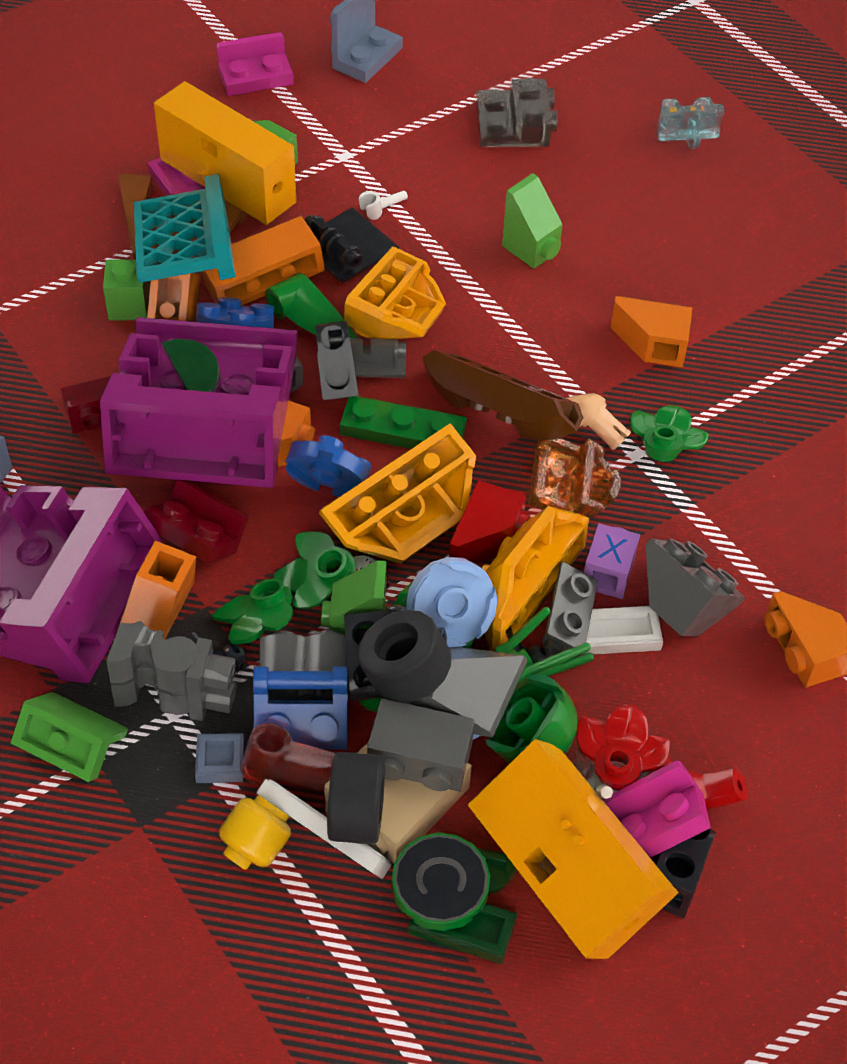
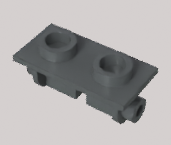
M350 339L356 377L406 378V342H398V339H371V345H363V339Z
M563 561L560 563L557 581L554 583V595L546 632L542 639V644L552 656L567 648H573L586 643L598 580Z

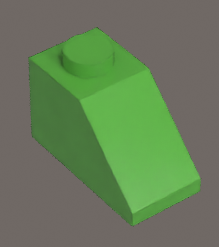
M532 173L507 190L502 246L535 269L544 261L554 258L561 248L562 222L539 177Z
M106 260L103 291L109 320H136L137 317L147 318L150 281L139 283L136 273V260Z
M375 561L333 583L331 601L323 600L322 627H329V630L345 635L344 615L386 610V561ZM363 625L358 629H368L372 625Z

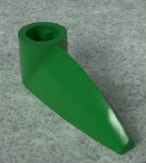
M303 273L293 275L267 288L265 291L268 305L274 306V315L278 319L283 320L288 317L314 335H316V324L344 321L332 304ZM348 326L350 339H358Z

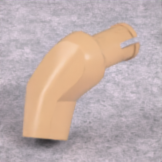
M590 393L566 398L579 404L583 415L580 426L585 428L588 425L610 446L611 450L616 449L625 440V437H628L631 433L605 408L607 405L605 403L606 399L602 396Z

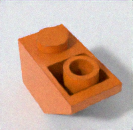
M616 296L610 328L644 362L683 368L689 341L693 307Z
M155 540L135 577L120 623L131 624L142 621L149 629L154 631L161 630L165 640L194 584L196 556Z
M782 591L773 593L764 616L765 626L770 636L777 638L785 652V660L789 669L794 674L797 673L804 687L806 688L847 675V623L841 613Z

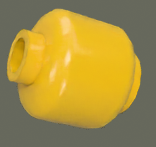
M259 794L255 800L242 798L219 829L221 840L228 845L223 854L245 870L248 869L251 863L259 867H268L291 836V828L286 823L290 816Z

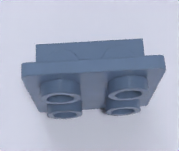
M344 0L332 10L330 15L332 69L367 83L403 48V37L375 25V0Z

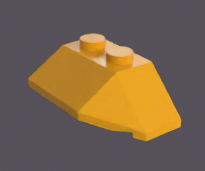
M392 246L347 296L344 321H347L348 326L353 327L359 335L367 338L402 339L424 337L444 310L446 302L437 283L429 275L430 268L427 262Z
M450 423L321 509L319 514L345 547L401 564L460 522L470 498L476 455Z
M548 506L525 522L512 538L506 537L498 550L495 560L491 565L485 564L482 567L490 577L498 598L495 617L485 632L490 651L495 652V647L508 641L506 630L510 625L514 635L530 620L552 591L554 583L557 581L560 563L563 561L571 566L584 549L587 539L588 517Z

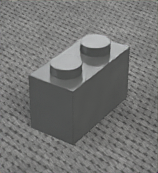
M381 698L367 746V754L382 755L385 758L386 780L396 781L405 779L422 783L425 787L435 791L450 789L460 792L473 743L475 719Z

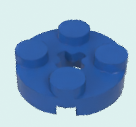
M218 298V304H197L196 322L274 328V306L252 304L251 307L241 306L240 299Z
M326 435L320 436L318 442L293 441L285 461L287 463L285 469L294 480L315 491H319L320 485L333 488L332 495L341 497L366 480L372 465L368 460L344 450L343 443L337 438Z

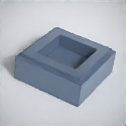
M197 734L196 783L243 782L244 734Z

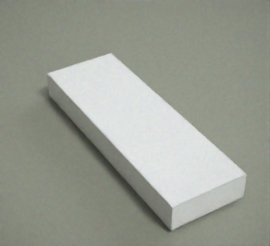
M265 779L257 791V794L381 879H383L391 867L390 860L366 844L330 841L327 835V817L273 780Z

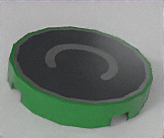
M434 833L421 836L405 846L394 863L392 891L396 905L403 914L405 912L407 916L414 919L413 922L424 929L447 931L463 927L473 920V916L480 909L482 910L487 902L490 873L486 859L474 844L457 835Z

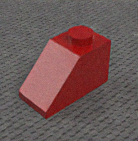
M478 480L450 542L449 557L465 558L474 564L497 557L498 550L504 539L508 536L512 538L519 528L530 519V514L524 512L526 495Z

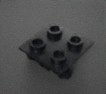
M353 208L348 209L326 223L320 215L314 216L311 214L305 218V222L321 245L324 268L342 284L378 263L392 246L400 249L397 244Z

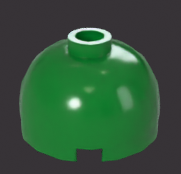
M530 675L525 677L529 683L523 685L518 690L515 688L494 736L489 737V740L485 739L487 746L508 763H511L534 739L550 743L566 754L576 737L579 720L574 703L567 692L547 675Z

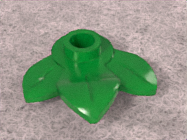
M664 406L657 411L656 415L636 410L630 418L631 430L643 438L646 454L657 461H672L682 450L700 449L705 446L709 437L707 432L691 427L692 418L690 413L680 406Z
M312 531L296 535V547L300 558L281 568L273 575L274 579H280L285 586L290 588L292 593H295L293 600L295 609H310L320 605L331 594L333 583L356 572V561L349 551L336 547L329 535ZM340 566L337 571L331 573L334 568Z
M266 579L253 586L250 590V595H242L230 600L219 608L212 617L215 621L233 624L229 634L231 644L250 643L259 638L265 630L278 631L291 620L293 609L290 604L293 596L290 588L285 586L280 579Z

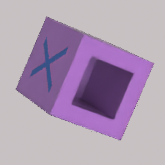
M598 523L584 568L585 574L598 580L596 592L623 599L634 564L640 534L629 532L621 527H611Z

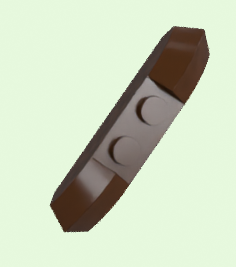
M433 350L423 357L424 368L429 380L447 402L460 410L467 405L470 408L483 412H489L490 409L497 411L496 418L498 420L516 425L520 436L534 440L559 439L576 432L583 420L578 403L459 354Z

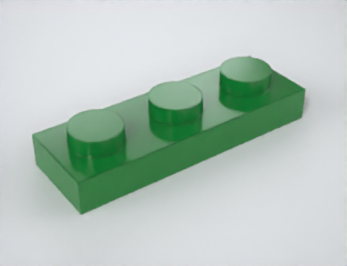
M352 396L348 398L340 422V435L412 449L450 423L463 438L467 417Z

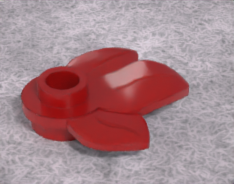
M626 704L617 707L608 716L606 722L589 716H582L578 721L576 739L579 751L594 762L596 776L601 783L612 790H620L638 781L641 773L658 770L667 760L670 747L669 740L656 735H648L646 716L636 705ZM619 761L624 763L626 766L616 767L611 762Z

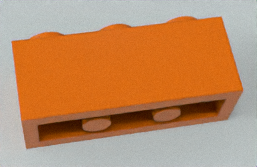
M299 216L231 244L235 278L220 280L218 268L201 271L204 285L216 304H218V298H236L241 300L242 306L266 296L265 291L267 288L293 275L303 273L308 278L325 271L321 245L303 217Z

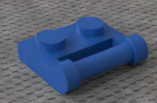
M254 666V750H347V666H333V671H269L268 666ZM269 689H333V700H269Z

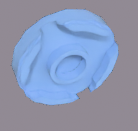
M446 557L431 562L416 575L408 590L406 608L407 610L423 612L432 618L437 628H445L449 648L463 647L467 645L466 642L471 641L475 637L478 639L488 630L496 614L498 598L490 577L481 567L465 558Z

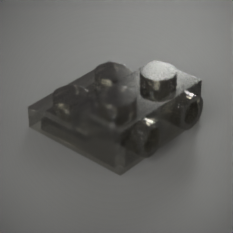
M512 79L511 90H477L476 107L480 147L550 145L551 132H557L558 115L557 110H550L554 109L555 92L554 88H547L546 79Z

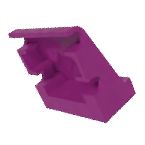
M137 317L136 334L130 333L119 357V373H112L100 400L105 473L273 488L278 472V453L296 362L297 330ZM174 339H187L207 346L216 356L220 369L221 380L214 392L185 390L164 353L162 342Z
M20 485L12 498L0 486V656L51 669L61 681L89 683L117 634L135 577L155 540L165 544L127 488L82 487L75 500L67 495L62 486Z

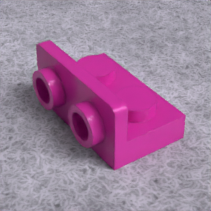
M281 32L216 44L218 71L227 96L294 85L293 72L285 54L284 37Z
M675 761L614 792L610 798L602 799L650 858L711 828L703 792L681 761Z

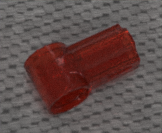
M264 723L254 727L250 734L241 763V772L245 779L257 786H261L265 779H271L276 783L279 780L324 791V785L330 780L332 764L336 753L294 742L289 732L283 727Z

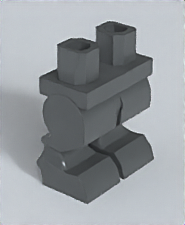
M142 621L131 624L120 623L106 661L110 683H112L111 690L114 707H125L137 702L140 689L145 685H151L157 691L162 712L174 715L189 713L190 719L204 721L207 709L230 714L237 692L236 682H232L235 671L234 658L213 654L212 640L198 637L196 644L191 639L182 636H175L164 640L161 630L154 631L149 629Z

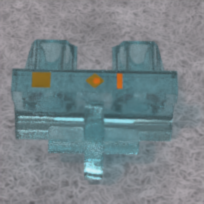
M710 97L697 98L693 101L692 105L681 106L680 102L676 99L663 100L656 133L658 141L687 140L689 148L695 149L699 147L701 139L719 138L721 120L725 113L723 104H713Z

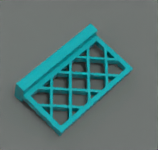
M219 174L204 177L206 189L134 202L136 273L139 283L218 268L220 280L236 277L227 210ZM172 215H176V217H174L173 219L169 218ZM191 220H196L193 224L188 223ZM154 227H159V228L156 229L155 231H152V230H151V229H153ZM178 232L175 236H170L172 233ZM193 237H197V238H198V239L195 240L194 242H193V241H189V240H191ZM156 244H159V245H160V246H158L156 249L151 248V247H153V246L156 245ZM176 249L181 250L176 254H172V252Z

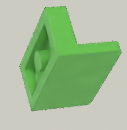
M50 692L24 701L11 744L90 782L98 778L109 744L125 738L128 728L57 693Z

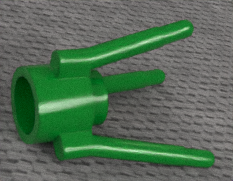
M548 607L542 608L508 641L494 648L495 652L524 655L526 657L527 663L515 687L516 689L529 683L525 679L527 676H551L591 662L594 659L592 653L581 655L591 649V645L587 642L534 664L525 649L518 652L514 650L550 614Z

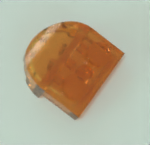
M562 438L537 440L527 504L541 510L550 506L581 514L590 519L602 512L617 497L621 486L618 468L611 469L603 458L606 452L605 449L591 439H588L581 447Z

